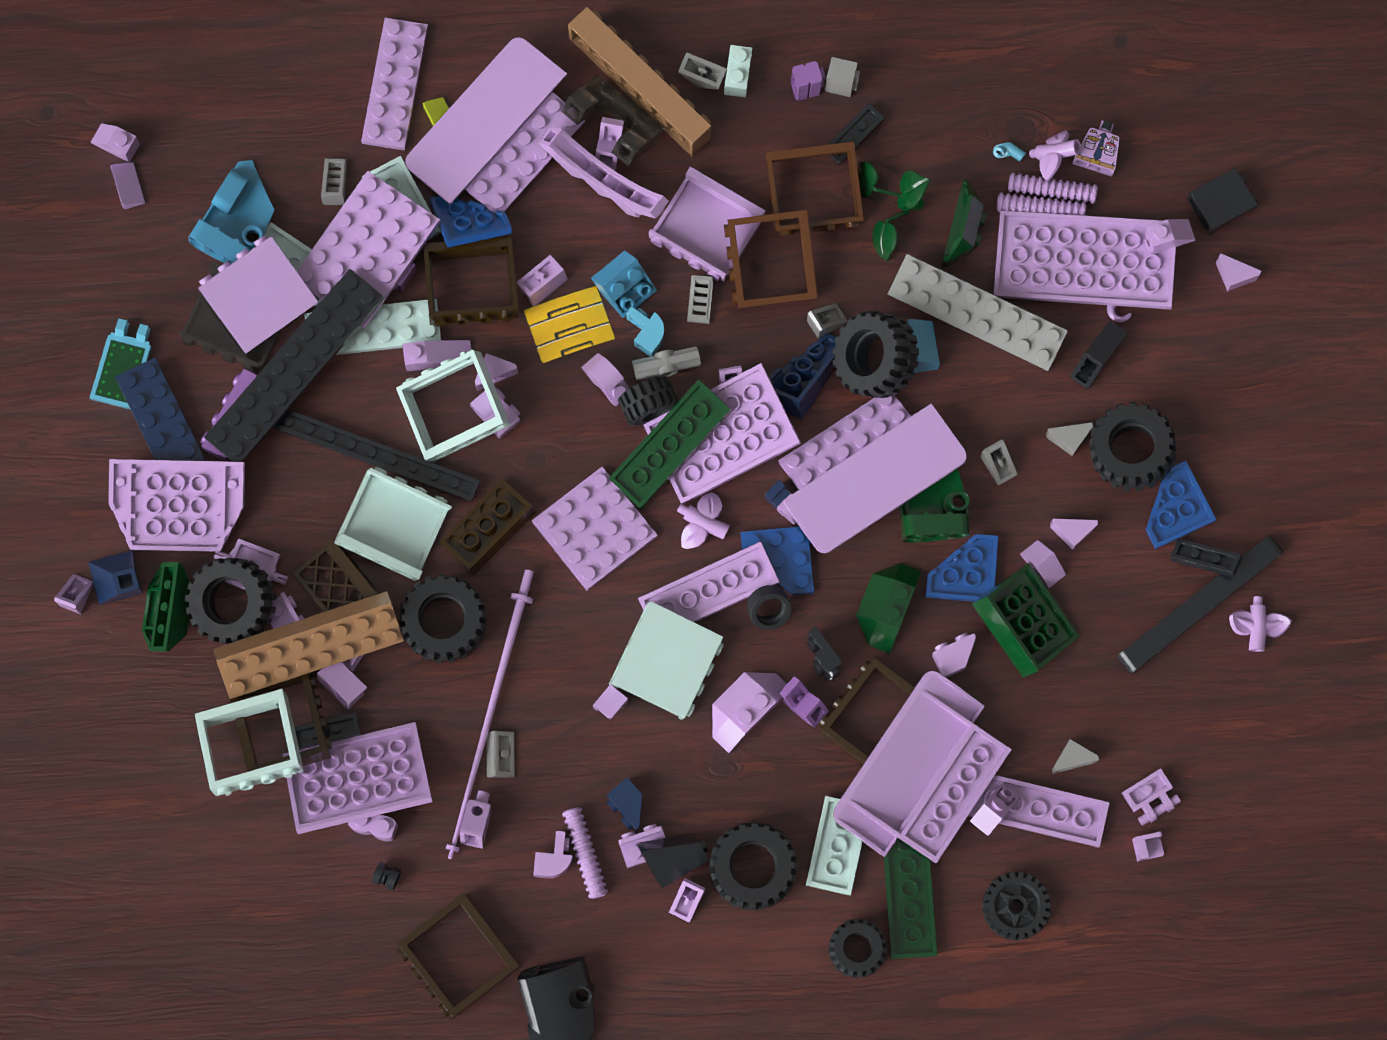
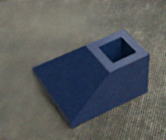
M132 550L88 562L99 605L143 594Z

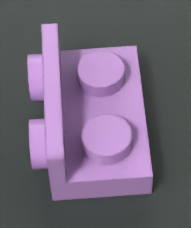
M284 592L280 594L281 596L277 600L272 602V606L276 607L275 613H270L269 616L272 619L270 624L273 629L304 619L302 614L297 616L294 610L297 605L292 596L287 597Z
M656 824L644 827V832L635 835L633 831L622 835V839L618 842L627 869L646 863L636 844L665 838L662 826L657 827Z

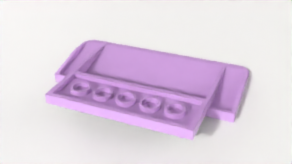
M512 39L407 155L405 160L406 167L450 205L465 190L480 204L485 205L487 210L505 212L553 158L538 144L551 126L561 128L572 137L585 123V120L552 92L567 76V73L525 39Z
M890 395L888 398H873L778 460L780 466L799 489L783 500V503L816 550L821 553H828L963 465L967 458L966 452L932 404L910 416L895 395Z
M929 671L923 675L833 811L834 819L839 825L883 857L886 856L896 839L899 838L934 863H937L1011 749L973 724L984 708V705L938 672Z

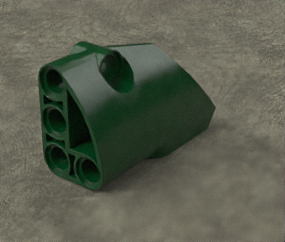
M958 468L900 506L902 542H933L970 535L968 513L970 499L968 494L964 492ZM953 498L961 499L963 502V506H955L953 504Z

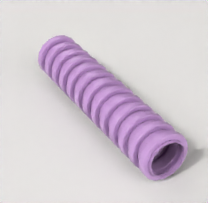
M1015 173L1010 174L1008 184L1009 192H1012V190H1015L1016 193L1022 191L1023 194L1029 192V195L1036 193V196L1043 194V197L1050 195V198L1056 196L1057 199L1063 197V200H1067V198H1070L1071 201L1077 199L1078 202L1084 200L1085 203L1090 201L1091 204H1094L1096 201L1098 189L1095 184L1090 186L1088 183L1086 185H1083L1081 182L1076 184L1074 181L1069 183L1067 180L1066 182H1063V180L1056 181L1054 178L1046 181L1040 176L1039 178H1035V176L1031 178L1029 175L1022 176V174L1015 175Z
M1000 192L997 199V211L1085 216L1086 204L1085 202L1078 204V201L1072 203L1071 200L1065 202L1063 199L1061 201H1058V199L1052 201L1051 198L1044 200V197L1037 199V196L1031 198L1028 195L1027 198L1024 195L1018 197L1017 194L1010 196V193L1003 195Z
M576 807L565 811L562 815L566 817L564 822L568 824L569 837L573 839L571 844L575 846L573 850L577 852L575 854L576 858H579L577 863L581 865L579 869L583 871L582 878H585L584 885H587L586 891L590 893L588 898L595 899L606 895L608 889H605L606 883L602 881L604 877L600 875L602 870L598 869L600 864L596 862L597 855H594L595 849L591 847L593 842H590L591 836L587 834L589 830L585 828L587 823L583 821L584 815H581L582 808Z

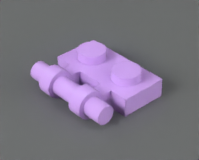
M1161 768L1122 792L1133 812L1140 808L1143 809L1145 814L1138 818L1142 826L1148 822H1154L1159 815L1166 811L1170 812L1174 809L1175 805L1181 802L1176 794L1171 798L1167 796L1166 792L1173 787ZM1159 797L1162 803L1152 809L1149 803Z

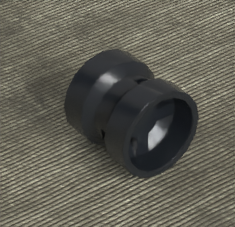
M379 862L374 872L372 883L377 885L383 884L387 889L393 891L398 883L401 869L396 867L390 868L386 863Z

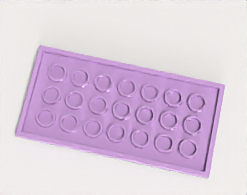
M1000 211L994 295L1005 299L1171 309L1176 247L1152 254L1146 236V226L1161 222L1160 220Z

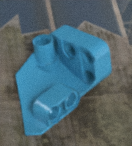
M252 160L239 161L235 168L231 169L211 202L212 205L202 220L199 219L188 237L191 245L223 263L229 261L232 264L237 260L236 255L247 248L250 251L256 247L254 242L247 240V235L255 233L259 238L264 236L274 212V208Z

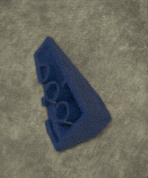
M827 333L808 346L806 352L798 357L794 356L790 359V363L783 368L778 367L770 374L769 378L786 413L802 419L813 405L834 367L833 360H835V355L832 353L833 348L836 347V342H834L835 336Z

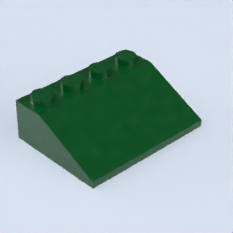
M1030 563L1022 566L972 603L1023 678L1039 671L1080 637Z

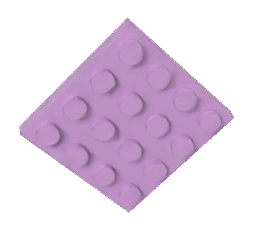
M603 467L599 468L532 520L534 526L586 591L657 538V534L626 495L608 479L610 475Z

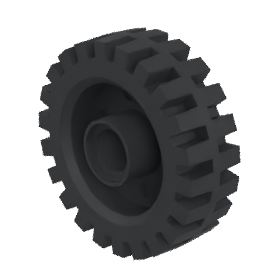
M1009 872L996 878L986 889L982 901V912L989 928L998 936L1013 941L1028 939L1041 931L1047 923L1051 909L1049 893H1047L1045 886L1040 883L1041 881L1024 872ZM1018 900L1021 902L1022 910L1014 912L1010 907L1011 901Z

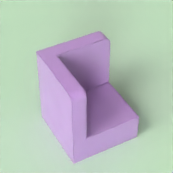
M610 684L594 703L593 708L596 711L599 710L607 718L612 719L619 709H623L628 703V698Z
M1162 832L1137 836L1132 839L1137 862L1164 855L1160 839Z

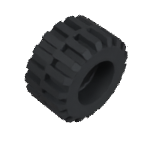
M666 376L654 377L640 382L626 390L618 398L620 407L630 426H639L669 412L679 401L669 378Z
M853 919L845 921L836 928L829 941L828 953L831 963L834 964L837 971L852 978H864L879 969L887 953V942L883 937L881 929L879 930L876 927L877 925L865 919ZM853 935H861L870 942L871 953L862 962H853L845 955L844 944Z

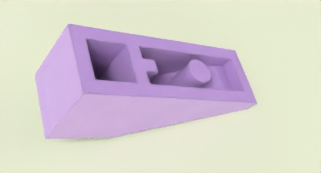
M470 340L419 341L402 344L407 371L437 368L441 366V362L447 359L454 360L460 357L461 352L471 350Z

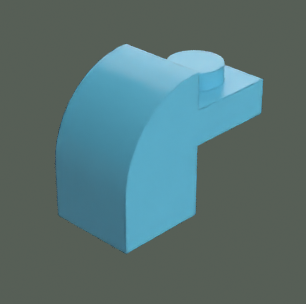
M631 307L626 313L627 320L641 329L634 339V346L652 357L659 350L664 340L663 322L656 313L649 319V315L640 308L636 310Z

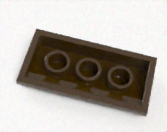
M501 479L439 542L470 573L475 575L536 511L525 498L505 480Z

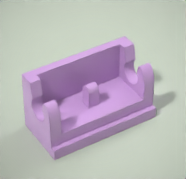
M549 255L516 283L522 294L527 296L529 302L534 307L568 279L564 269Z
M342 662L322 668L317 673V680L347 710L367 690V687Z

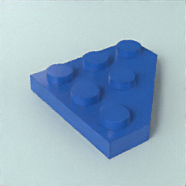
M440 196L430 198L433 213L441 220L439 228L447 247L512 234L511 225L505 212L487 210L485 205L471 200L469 202L459 200V196L451 205Z
M1186 461L1173 466L1170 472H1166V478L1161 481L1145 529L1155 550L1216 521Z
M800 527L740 532L742 550L759 542L762 543L780 582L779 585L790 595L814 593L809 539Z
M975 534L939 566L928 573L925 598L975 602L995 586L998 536Z

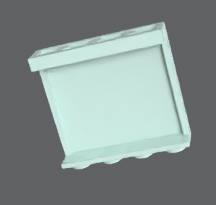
M370 468L362 480L334 543L414 581L419 580L423 572L421 569L448 510L452 506L448 505V501L442 497L435 496L433 498L427 495L428 491L421 487L415 486V488L406 485L407 481L395 476L393 479L387 476V472L381 468Z
M650 601L645 606L609 684L616 688L620 687L679 716L681 720L685 719L686 716L690 717L695 707V704L692 702L695 696H700L705 684L702 681L705 675H710L714 664L711 662L714 656H718L724 644L721 643L723 637Z

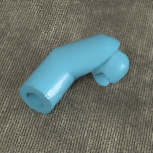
M1011 142L998 144L993 149V154L997 158L1012 156L1021 162L1026 155L1023 150Z

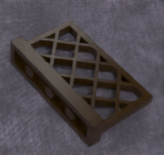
M333 538L328 540L322 549L293 572L294 576L323 612L331 610V602L343 603V606L347 605V603L356 602L347 601L348 588L358 589L360 592L359 600H362L363 597L368 598L380 594L346 550L334 543L335 539ZM326 552L332 557L331 567L319 566L320 557ZM307 568L315 569L314 582L305 581L301 573ZM319 569L331 570L329 583L318 582ZM334 571H343L345 573V584H333ZM317 585L329 586L328 599H322L317 596ZM333 586L344 587L343 600L332 599Z

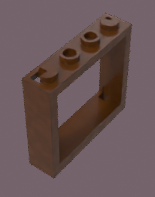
M854 142L766 152L772 213H780L774 162L847 154L854 216L808 221L810 233L815 232V228L824 227V231L836 230L837 225H846V228L859 227V223H862L864 219ZM781 220L773 221L775 233L780 232V236L793 235V231L800 230L799 223L781 225Z
M807 210L727 219L728 224H724L725 238H730V246L726 247L728 260L732 259L733 268L729 269L730 282L735 281L736 290L732 291L733 304H737L738 308L817 298ZM798 218L807 293L744 300L735 225Z

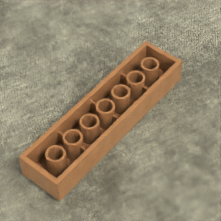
M586 7L568 24L569 39L693 157L711 140L710 120L704 114L699 115L694 110L695 106L688 99L684 100L674 85H668L664 81V76L657 69L653 71L648 66L649 62L641 54L637 55L627 40L624 39L622 41L617 36V31L611 25L606 26L601 21L602 17L597 11H591Z
M386 591L214 648L213 650L228 696L232 699L403 642V638Z

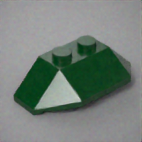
M963 179L941 266L944 268L971 254L974 246H979L981 234L977 232L979 225L984 226L987 213H983L984 204L967 179Z
M162 562L159 566L160 569L148 585L142 633L151 652H169L188 632L190 615H187L186 608L189 607V602L185 601V595H190V589L187 588L190 581L180 562Z
M899 563L872 574L856 614L868 646L890 654L922 572L921 570Z

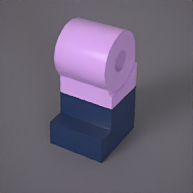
M778 480L765 493V499L792 524H795V519L783 503V500L792 494Z

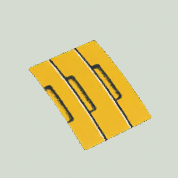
M596 286L524 310L542 363L615 339Z

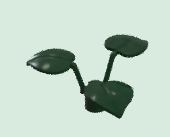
M860 161L857 171L861 197H870L872 191L898 197V207L903 210L887 218L885 222L878 221L873 229L872 240L874 248L881 258L889 261L898 241L897 229L890 222L901 216L909 215V211L922 210L924 206L923 196L931 179L915 171H907L900 181L902 193L880 189L875 186L879 178L876 168L867 161Z

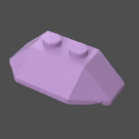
M744 672L712 704L713 739L730 753L783 699L779 693L783 690L786 683L776 673Z

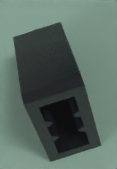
M1110 320L1086 350L1070 377L1086 389H1089L1119 348L1128 332Z
M693 834L644 841L636 844L661 888L666 887L709 861L705 853L709 851L702 839L698 841Z

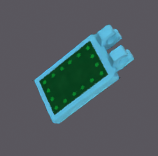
M118 319L115 333L111 332V335L107 337L90 399L130 409L115 376L149 360L152 347L149 345L148 338L151 329L147 325L140 324L136 338L126 336L129 328L128 321Z

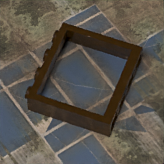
M512 237L489 238L453 247H447L445 242L425 243L423 248L430 325L442 327L452 323L466 325L470 322L489 323L492 320L512 321L518 318ZM506 255L511 306L435 311L431 260Z
M876 658L871 663L868 660L859 670L862 672L858 680L855 678L851 680L846 687L848 693L844 698L839 696L832 706L835 710L830 716L826 714L819 723L822 726L819 733L862 765L865 764L869 757L830 729V727L874 669L909 695L915 689Z
M310 673L230 699V702L234 703L303 682L319 747L300 752L302 765L305 766L331 758L330 749H333L330 736L326 737L324 729H328L325 716L320 714L319 709L323 708L320 696L315 694L314 688L318 686L314 674L310 675ZM240 717L235 719L247 772L290 760L288 755L258 764L247 718Z
M464 893L397 943L400 947L397 952L405 962L407 960L411 961L414 965L411 969L418 980L423 978L428 985L425 989L432 998L438 997L442 1003L439 1005V1008L446 1017L449 1015L453 1018L457 1017L520 968ZM461 905L507 967L453 1007L408 945Z

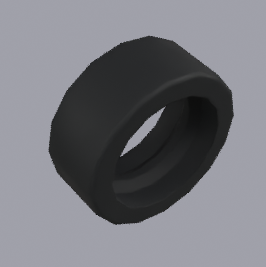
M775 585L759 587L752 592L747 601V610L752 622L763 630L779 628L791 616L792 607L787 594L782 588ZM779 599L782 606L775 614L770 616H760L757 614V608L765 600Z

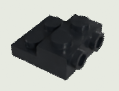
M815 626L808 631V642L806 643L810 651L815 654L812 668L819 677L823 676L825 680L830 682L840 675L842 661Z

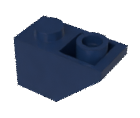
M627 777L607 794L609 800L606 803L614 813L620 812L623 816L621 821L628 830L633 828L637 832L640 829L642 794Z

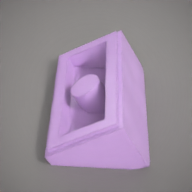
M134 163L110 165L124 210L145 204Z

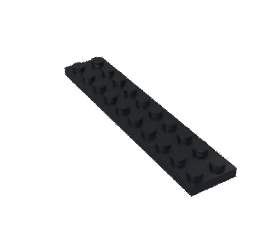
M349 269L204 438L232 462H244L382 302L384 296L353 270Z

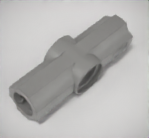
M696 346L678 351H660L652 357L632 361V366L637 381L654 376H672L681 370L699 367L701 362Z

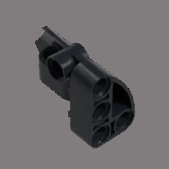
M575 957L538 965L521 971L517 981L529 1022V1039L589 1040L595 1032L593 999L595 986L591 982L585 957ZM585 989L589 996H581L578 990Z

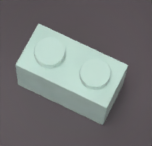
M736 45L730 46L724 95L746 98L752 48Z

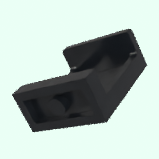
M1235 168L1191 191L1187 197V201L1208 235L1215 233L1219 227L1247 212H1253L1257 207L1255 194L1252 191L1249 192L1245 185L1246 180L1242 173H1238Z

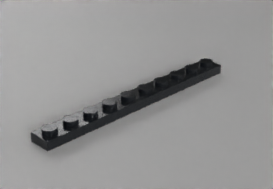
M288 410L272 428L469 502H473L480 484V480L291 410Z

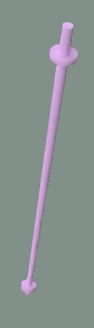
M525 570L519 594L512 593L510 597L516 601L453 841L451 845H446V849L450 850L449 859H452L454 851L459 852L460 850L459 847H456V843L525 603L532 604L533 602L532 598L527 597L534 573L530 570Z

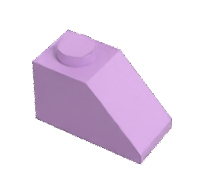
M102 123L91 141L92 144L129 163L140 146L135 135L117 126Z
M1168 219L1146 226V236L1152 254L1195 241L1188 219Z

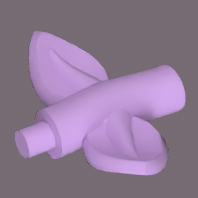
M1067 130L1048 138L1045 145H1037L1036 149H1032L1029 152L1031 158L1040 160V171L1046 181H1049L1056 173L1062 158L1081 153L1079 140L1068 141L1069 133Z
M712 492L704 495L698 501L697 508L692 505L687 507L680 504L677 512L685 515L683 519L690 522L685 526L681 538L682 547L685 549L701 546L705 543L708 533L723 539L730 525L716 520L722 512V503L720 498Z
M1260 596L1253 597V605H1250V612L1238 610L1229 617L1230 625L1235 633L1239 635L1250 634L1249 651L1254 652L1265 651L1266 636L1275 638L1282 635L1292 622L1289 617L1280 613H1269L1266 615V606L1262 605L1263 597Z

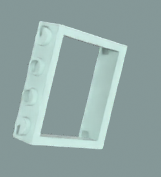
M472 349L467 352L463 351L460 353V357L454 360L447 359L441 362V366L438 368L426 369L421 372V376L408 378L403 385L396 388L425 461L435 462L510 426L481 352ZM474 364L496 417L433 446L412 393Z
M283 689L195 714L209 787L215 796L223 794L228 796L233 791L249 790L254 785L261 783L271 784L278 778H291L293 774L304 771L288 696ZM279 708L290 760L217 781L207 728L233 721L236 718L247 717Z

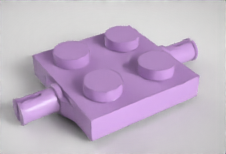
M238 539L230 554L216 551V554H214V559L241 558L248 560V562H254L259 565L260 570H265L268 574L266 578L268 581H275L283 585L287 583L288 576L276 572V566L281 555L268 549ZM230 579L224 581L245 590L244 586L237 580Z

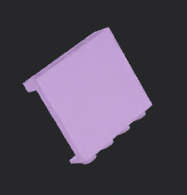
M690 167L686 173L685 180L654 229H650L649 238L657 247L662 248L664 246L669 249L670 254L678 259L682 257L689 261L688 264L697 270L701 268L708 272L707 275L713 277V280L718 281L720 279L725 282L729 275V269L733 268L732 259L728 260L726 247L730 246V238H725L724 224H728L727 219L765 215L766 211ZM762 222L735 225L739 258Z
M265 235L254 242L256 247L250 251L245 248L236 255L237 260L230 264L227 261L217 268L218 274L213 277L209 274L199 281L201 286L198 289L245 354L318 303L271 236L268 238Z

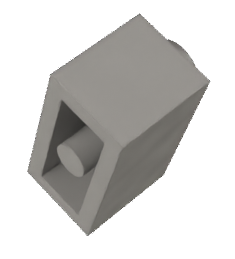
M832 57L825 91L851 97L852 90H857L860 71L856 70L857 63Z

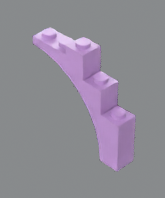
M551 126L538 143L570 175L585 180L599 195L611 198L627 215L638 218L640 215L657 218V216L662 214L666 204L669 202L663 195L637 185L605 165L561 128Z

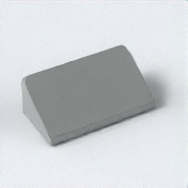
M488 732V778L515 777L514 732Z

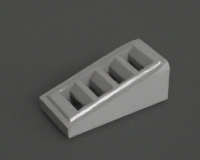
M325 159L321 199L324 205L345 204L347 159ZM329 168H341V171L329 170Z
M691 276L687 322L709 324L713 277ZM695 284L707 285L708 288L695 287ZM694 294H707V297L694 296ZM694 302L707 303L706 306L693 305ZM693 311L706 312V315H694L692 313Z

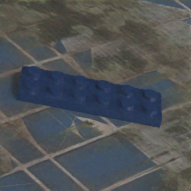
M156 358L115 376L155 460L206 461Z

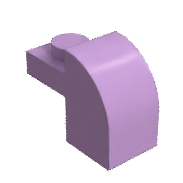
M602 117L595 157L615 171L622 142L624 121Z
M599 353L581 367L590 380L601 388L610 402L617 406L619 404L618 398L629 389L619 371Z
M556 831L554 854L536 852L534 877L556 878L563 875L570 868L573 856L564 855V851L569 852L570 838H566V832Z

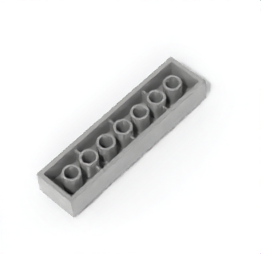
M906 254L888 292V295L1047 371H1049L1068 330L909 254Z

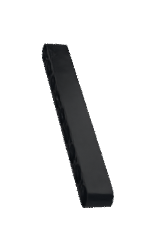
M1271 535L1267 536L1242 556V561L1235 577L1219 574L1122 651L1117 658L1130 674L1134 673L1280 557L1284 550Z

